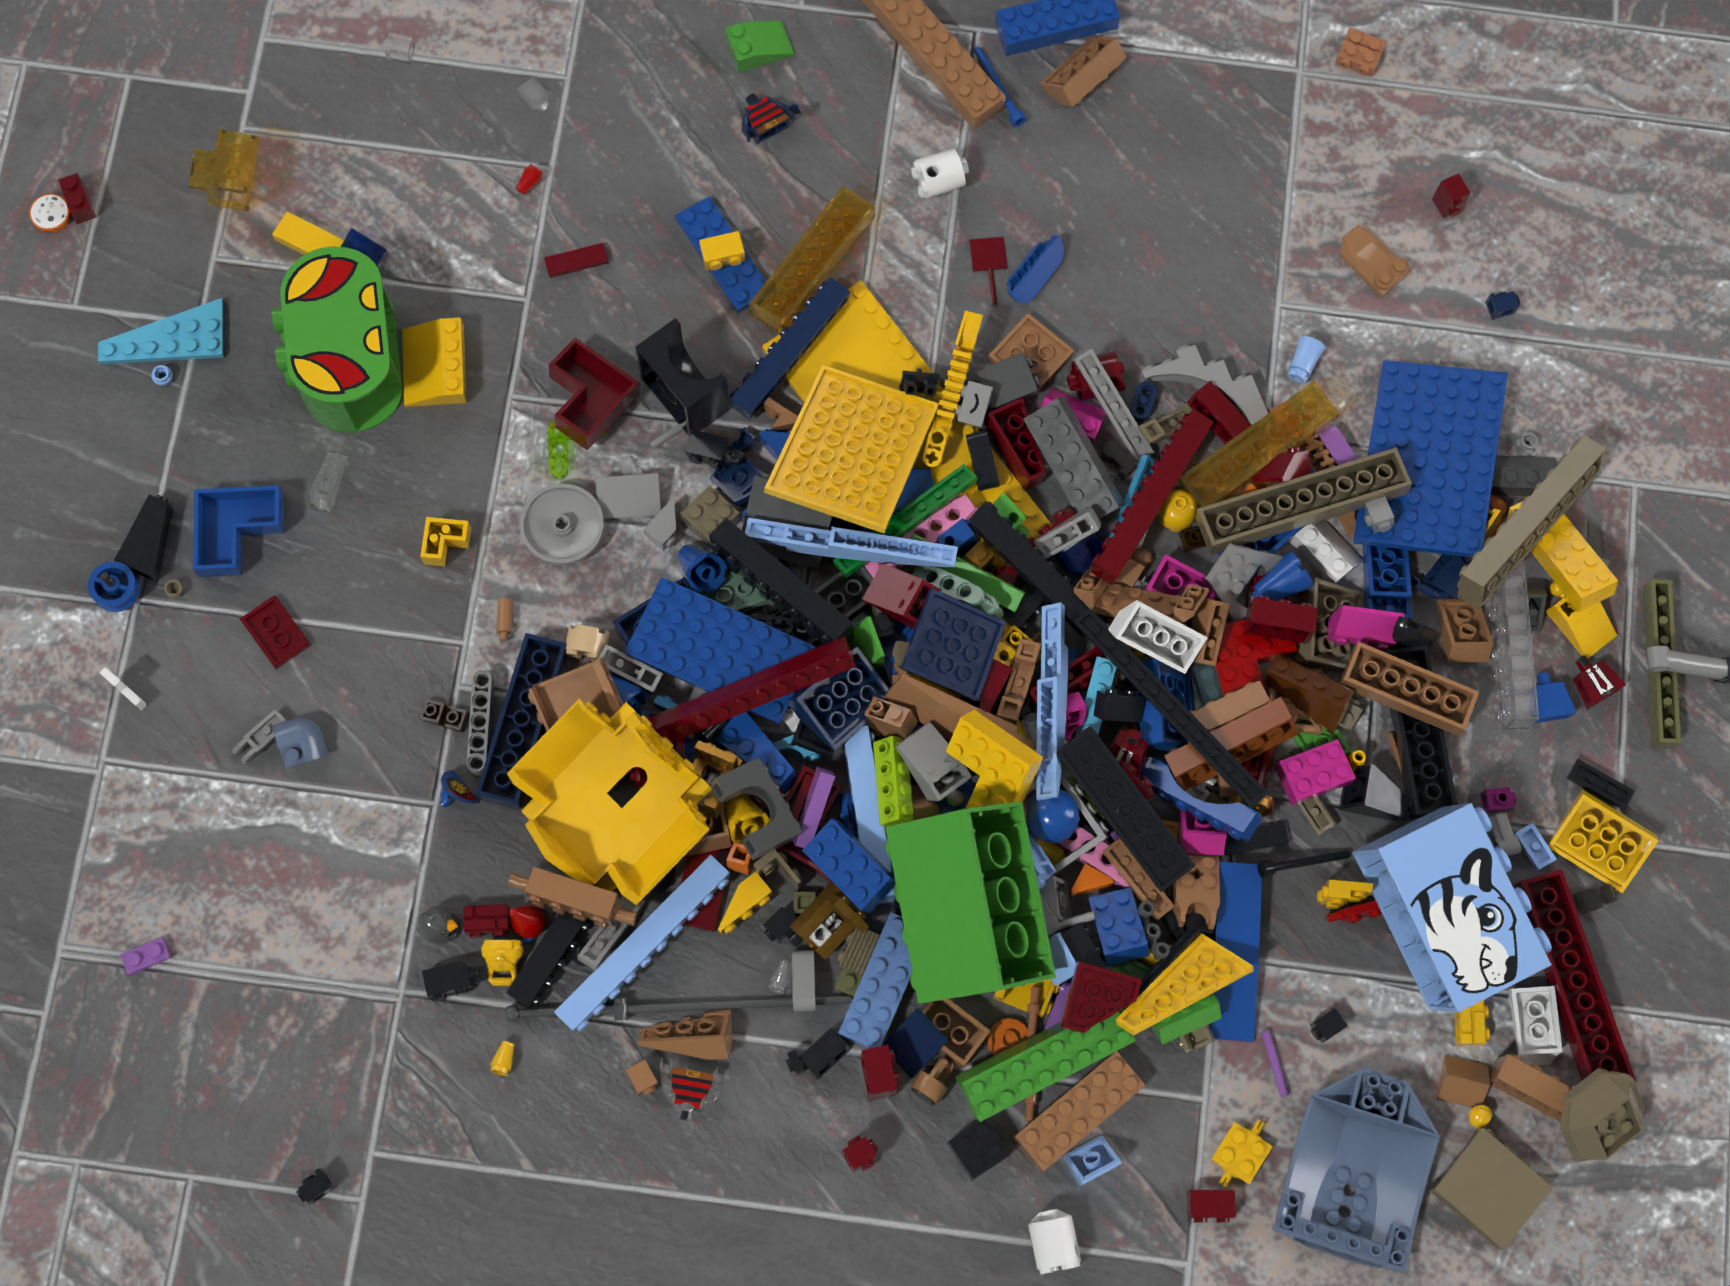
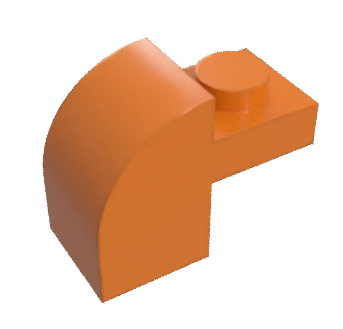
M734 842L727 858V868L750 875L754 870L753 864L755 860L751 859L743 844Z

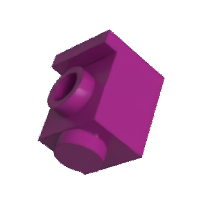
M1510 787L1488 788L1480 793L1483 810L1486 814L1510 811L1517 802L1516 794L1511 792ZM1499 795H1502L1503 802L1499 800Z

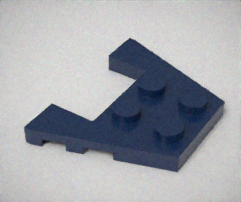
M744 427L740 431L739 439L737 442H733L732 447L746 453L758 441ZM744 456L741 466L729 465L727 469L719 467V469L714 471L710 479L736 506H739L749 501L754 477L758 471H761Z

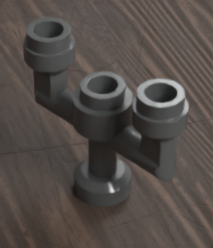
M1144 901L1139 905L1138 913L1148 947L1150 946L1155 960L1164 959L1169 954V946L1166 943L1157 942L1161 934L1160 927L1155 923H1150L1148 918L1154 912V905L1149 901Z

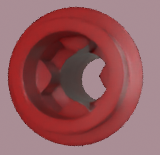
M530 164L528 167H525L515 189L525 195L542 179L543 173Z

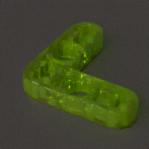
M553 420L547 428L549 469L552 477L560 480L564 479L569 472L567 440L572 439L560 431L559 434H555L553 431L555 430V420ZM608 429L601 435L600 438L604 437L607 434ZM561 445L564 447V451L561 454H555L552 452L553 447ZM556 460H560L561 467L563 468L561 473H557L555 470L557 469Z

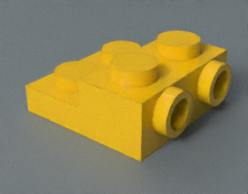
M1328 880L1321 889H1318L1317 902H1320V905H1326L1328 909H1339V906H1343L1347 901L1361 902V900H1364L1373 892V883Z

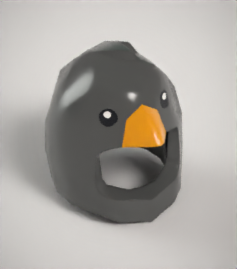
M440 906L431 907L424 911L418 920L420 934L428 942L434 944H446L455 940L461 930L458 917L450 910Z

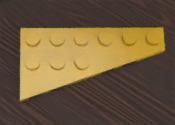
M1201 933L1137 997V1001L1129 1005L1116 1018V1024L1134 1036L1254 971L1253 965Z

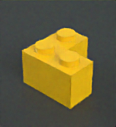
M426 517L420 555L424 565L445 567L448 547L469 549L471 536L469 522Z

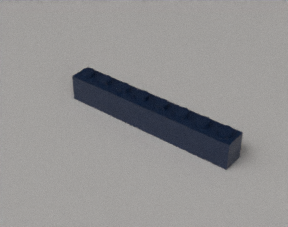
M830 277L827 282L823 281L820 284L816 296H811L807 300L806 308L802 312H797L792 320L793 324L783 329L777 343L774 341L767 350L769 353L765 358L761 357L755 364L756 369L752 373H747L742 380V386L739 389L735 388L731 393L730 406L748 420L755 415L849 300L850 291Z

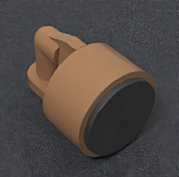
M945 1057L939 1058L930 1074L919 1071L910 1085V1090L916 1096L932 1106L938 1105L948 1089L944 1084L954 1070L952 1060Z

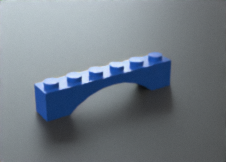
M1150 757L1146 762L1140 775L1142 778L1146 776L1152 782L1153 792L1161 800L1173 802L1181 811H1190L1200 821L1207 820L1217 830L1221 831L1224 829L1236 840L1241 838L1248 842L1262 822L1257 811L1240 802L1214 804L1192 797L1176 783L1169 766L1153 757Z

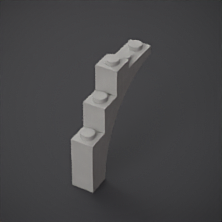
M1184 345L1177 349L1174 360L1167 359L1160 365H1149L1141 371L1139 377L1141 383L1145 381L1151 383L1174 381L1202 388L1211 381L1251 424L1252 427L1248 432L1267 426L1270 420L1252 375L1246 377L1241 375L1232 381L1224 360L1218 362L1213 360L1204 366L1196 345Z

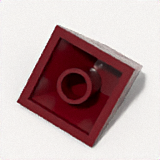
M1300 447L1287 448V452L1279 453L1252 477V482H1284L1311 474L1309 450H1300Z

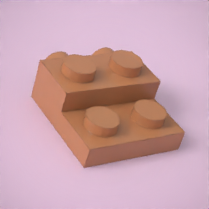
M1349 27L1335 64L1340 65L1344 69L1356 71L1360 75L1372 77L1386 41Z

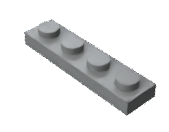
M624 896L620 898L622 902L620 907L639 913L645 905L643 899L635 905ZM615 920L613 927L608 925L606 928L599 927L579 953L578 960L596 970L630 924Z

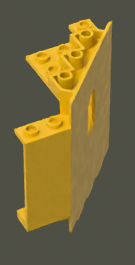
M579 698L512 767L507 775L516 787L533 798L521 811L529 819L525 826L544 858L574 880L611 892L617 887L624 897L637 905L710 830L705 823L706 817L698 811L697 803L712 787L694 770L695 766L688 759L684 760L672 748L674 745L666 737L662 738L651 727L652 723L644 715L640 716L627 702L610 718L604 712L599 714L597 712L598 709L590 701L585 703ZM641 767L647 773V782L621 808L608 792L630 769Z

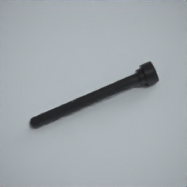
M1344 850L1277 863L1263 860L1258 862L1257 871L1261 878L1272 877L1276 871L1348 859L1351 856V852Z

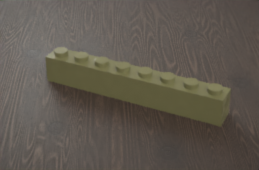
M1651 579L1643 586L1646 654L1647 648L1652 646H1667L1669 650L1676 651L1672 580ZM1647 670L1651 748L1673 749L1681 743L1677 673L1669 671L1651 672Z

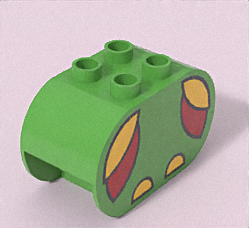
M324 247L313 250L300 257L288 269L280 288L281 307L272 308L274 329L276 333H281L283 346L275 348L277 366L280 372H284L288 388L296 387L306 408L320 424L329 429L346 433L369 430L389 419L397 410L402 399L403 387L394 308L383 285L379 269L368 256L346 247Z

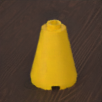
M746 794L738 795L726 801L723 806L729 835L733 842L743 844L742 841L748 834L769 824V816Z

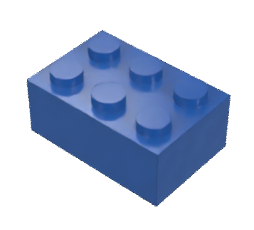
M1131 887L1088 898L1090 911L1095 913L1096 919L1093 922L1106 965L1111 966L1149 956L1148 943Z

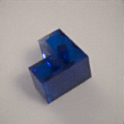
M1094 532L1054 555L1064 572H1073V574L1079 572L1081 574L1090 569V564L1096 554H1100L1104 549L1101 548L1102 544Z

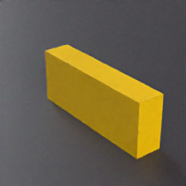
M289 212L285 213L272 233L275 241L303 255L324 247H346L352 249L349 242Z

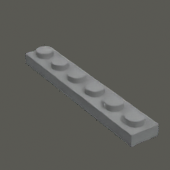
M1088 348L1073 358V361L1134 462L1138 464L1142 455L1150 456L1153 454V449L1139 431L1138 424L1093 349Z

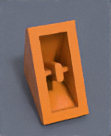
M1085 863L1069 892V896L1071 898L1111 887L1114 883L1113 878Z

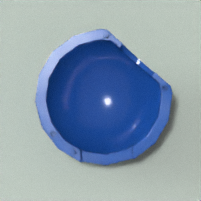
M1059 789L1057 798L1040 801L1036 799V793L1032 795L1027 807L1026 824L1029 832L1036 839L1046 843H1060L1068 839L1077 830L1079 808L1074 798L1066 791Z

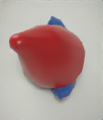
M522 904L509 911L511 926L516 934L521 936L523 944L533 941L546 926L544 908L532 904Z

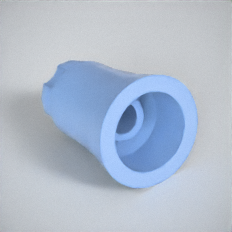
M1300 336L1287 376L1295 382L1305 383L1308 377H1310L1319 357L1326 349L1325 345L1312 337Z

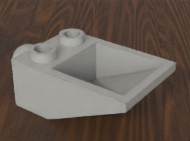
M928 722L897 744L896 748L928 801H940L947 796V802L951 806H959L962 804L964 796L956 788L972 776L964 764L946 752L949 744L931 722Z

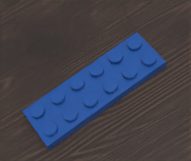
M709 196L675 215L676 221L702 260L699 240L733 232ZM745 249V261L741 264L722 266L718 270L709 269L737 313L772 294L771 288Z

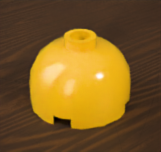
M1173 489L1156 517L1159 523L1169 528L1170 531L1180 532L1181 530L1189 529L1196 519L1197 502L1189 492Z

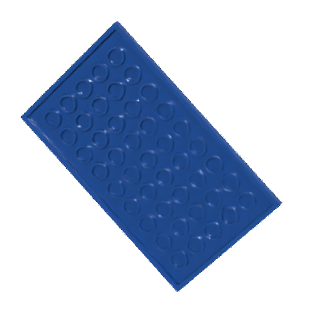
M1383 360L1367 456L1397 448L1412 485L1407 495L1387 500L1394 515V527L1386 532L1374 533L1371 526L1367 527L1364 519V515H1366L1365 508L1358 509L1353 543L1473 558L1478 550L1482 551L1508 373Z

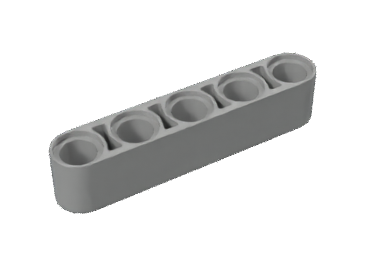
M479 670L473 675L467 767L474 776L478 777L482 775L491 740L494 681L486 670ZM480 679H489L486 685H478ZM480 699H487V703L484 706H477V702ZM479 719L486 720L485 725L482 727H476L475 724ZM477 740L484 741V745L481 748L474 747V743ZM482 761L483 765L479 769H473V763Z

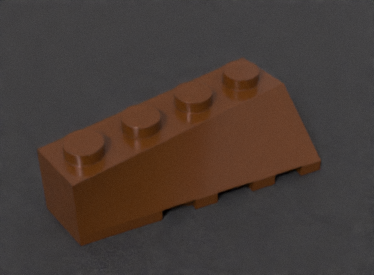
M1278 654L1275 655L1266 672V684L1284 698L1290 699L1298 709L1304 710L1317 724L1320 723L1327 728V732L1331 735L1334 734L1352 703L1354 690Z

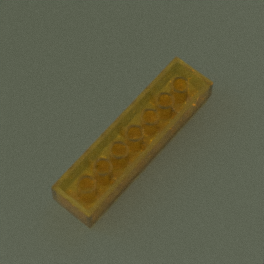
M842 186L749 303V315L778 334H781L786 326L790 327L797 312H802L806 307L807 300L817 293L820 284L828 279L875 219L876 207Z
M1313 381L1179 478V484L1192 495L1198 508L1224 501L1251 482L1252 477L1279 453L1287 452V448L1301 446L1336 421L1340 412L1317 383Z

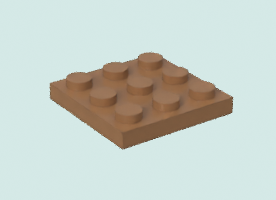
M1027 313L988 355V359L995 364L1021 352L1024 353L1025 357L1030 356L1034 366L1030 369L1033 376H1038L1041 384L1038 387L1040 391L1074 354L1075 350Z

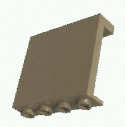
M1483 1127L1476 1128L1474 1130L1476 1132L1474 1137L1437 1183H1433L1428 1190L1494 1248L1505 1250L1553 1187L1547 1183L1548 1179L1539 1172L1535 1173L1530 1168L1531 1164L1528 1161L1514 1155V1150L1508 1144L1499 1142L1492 1130L1486 1127L1485 1129Z

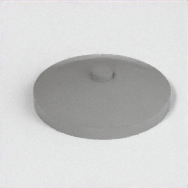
M554 484L540 489L529 498L521 512L519 527L523 542L533 556L551 565L565 566L578 563L595 551L603 536L604 518L600 505L589 492L571 484Z

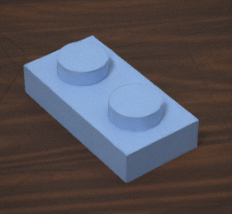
M1533 823L1514 833L1520 841L1522 850L1536 871L1557 860Z

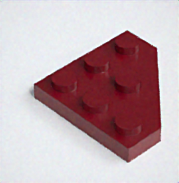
M1077 962L1060 1027L1085 1033L1091 1027L1136 1002L1142 979Z

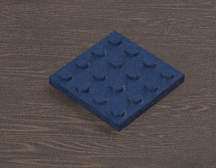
M931 588L926 596L900 669L977 702L1006 622Z

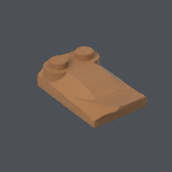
M1359 224L1341 238L1342 250L1340 257L1380 298L1385 296L1412 272L1406 260L1398 258L1371 231Z

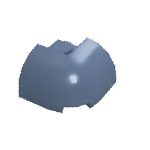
M300 717L273 725L276 743L280 749L285 767L309 762L329 753L319 725L315 724L312 720Z

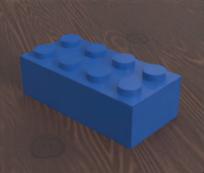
M831 818L802 850L861 911L870 913L895 886V877L841 822Z

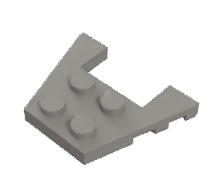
M1229 543L1205 579L1220 601L1230 604L1228 614L1232 622L1243 620L1246 615L1247 608L1238 603L1236 599L1261 564L1270 571L1283 556L1278 553L1273 554Z

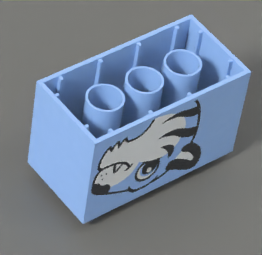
M1472 803L1441 807L1352 852L1366 882L1373 883L1372 894L1429 1010L1459 1013L1551 966L1546 953L1551 951L1550 941L1541 928L1533 929L1526 915L1532 909L1529 898L1520 887L1513 888L1506 874L1512 869L1510 860L1502 848H1493L1487 832L1492 830L1490 819L1481 807L1474 808Z

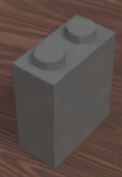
M1021 352L977 371L981 383L993 387L990 399L992 410L1022 397L1026 399L1040 393L1038 387L1041 384L1038 376H1033L1030 369L1034 367L1030 356L1025 357L1024 353Z

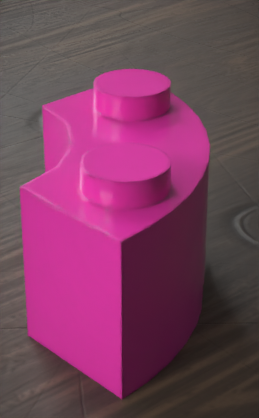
M1079 692L1067 694L1064 740H1071L1073 738L1072 734L1078 727L1082 726L1085 720L1086 704Z

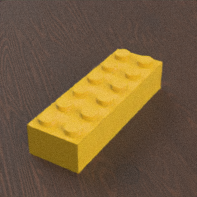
M1522 502L1509 507L1507 521L1513 510L1521 507ZM1563 514L1531 550V553L1577 611L1580 612L1614 595L1618 580L1566 515Z

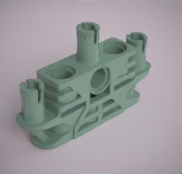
M917 565L914 568L913 576L919 577L938 587L942 593L998 619L1003 617L1004 612L999 607L998 600L985 593L982 588L972 584L970 581L938 567Z

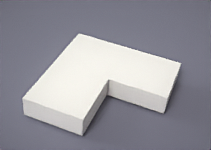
M104 668L100 672L107 681L141 711L147 706L138 695L108 668Z

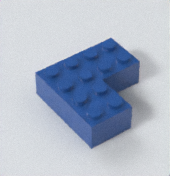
M279 485L194 490L193 570L198 577L241 575L242 535L284 533V493Z

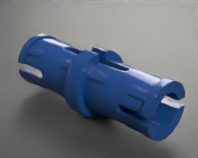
M851 792L839 794L842 812L840 813V819H843V825L854 836H858Z

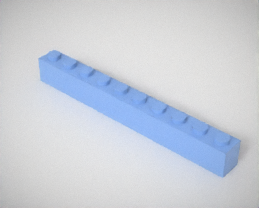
M710 855L554 1011L555 1015L574 1034L577 1031H583L589 1024L588 1019L593 1014L595 1016L600 1014L605 1008L603 1004L609 998L613 1000L621 992L619 988L625 982L629 984L636 977L637 974L635 972L640 967L645 968L652 961L651 956L656 951L661 952L668 944L666 941L672 935L674 937L677 936L684 928L682 925L687 920L691 921L699 913L697 909L702 904L706 906L714 898L713 893L718 888L722 890L729 883L730 872Z

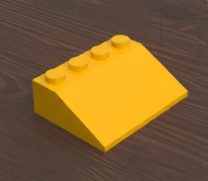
M461 318L437 319L402 329L404 407L467 403L464 326Z
M1582 789L1568 809L1551 838L1548 847L1623 893L1659 839L1655 833Z

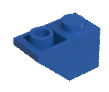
M765 429L759 433L760 443L778 460L791 431L777 432L774 429Z

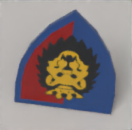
M453 770L443 773L441 776L443 792L440 794L442 799L440 804L446 808L455 798L468 804L480 802Z

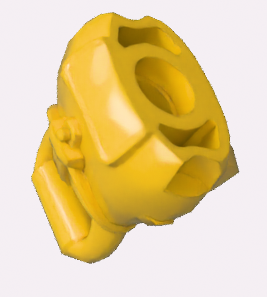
M488 939L484 941L481 952L487 962L488 981L493 986H511L517 977L516 965L522 957L524 950L520 940ZM494 971H510L512 977H493Z

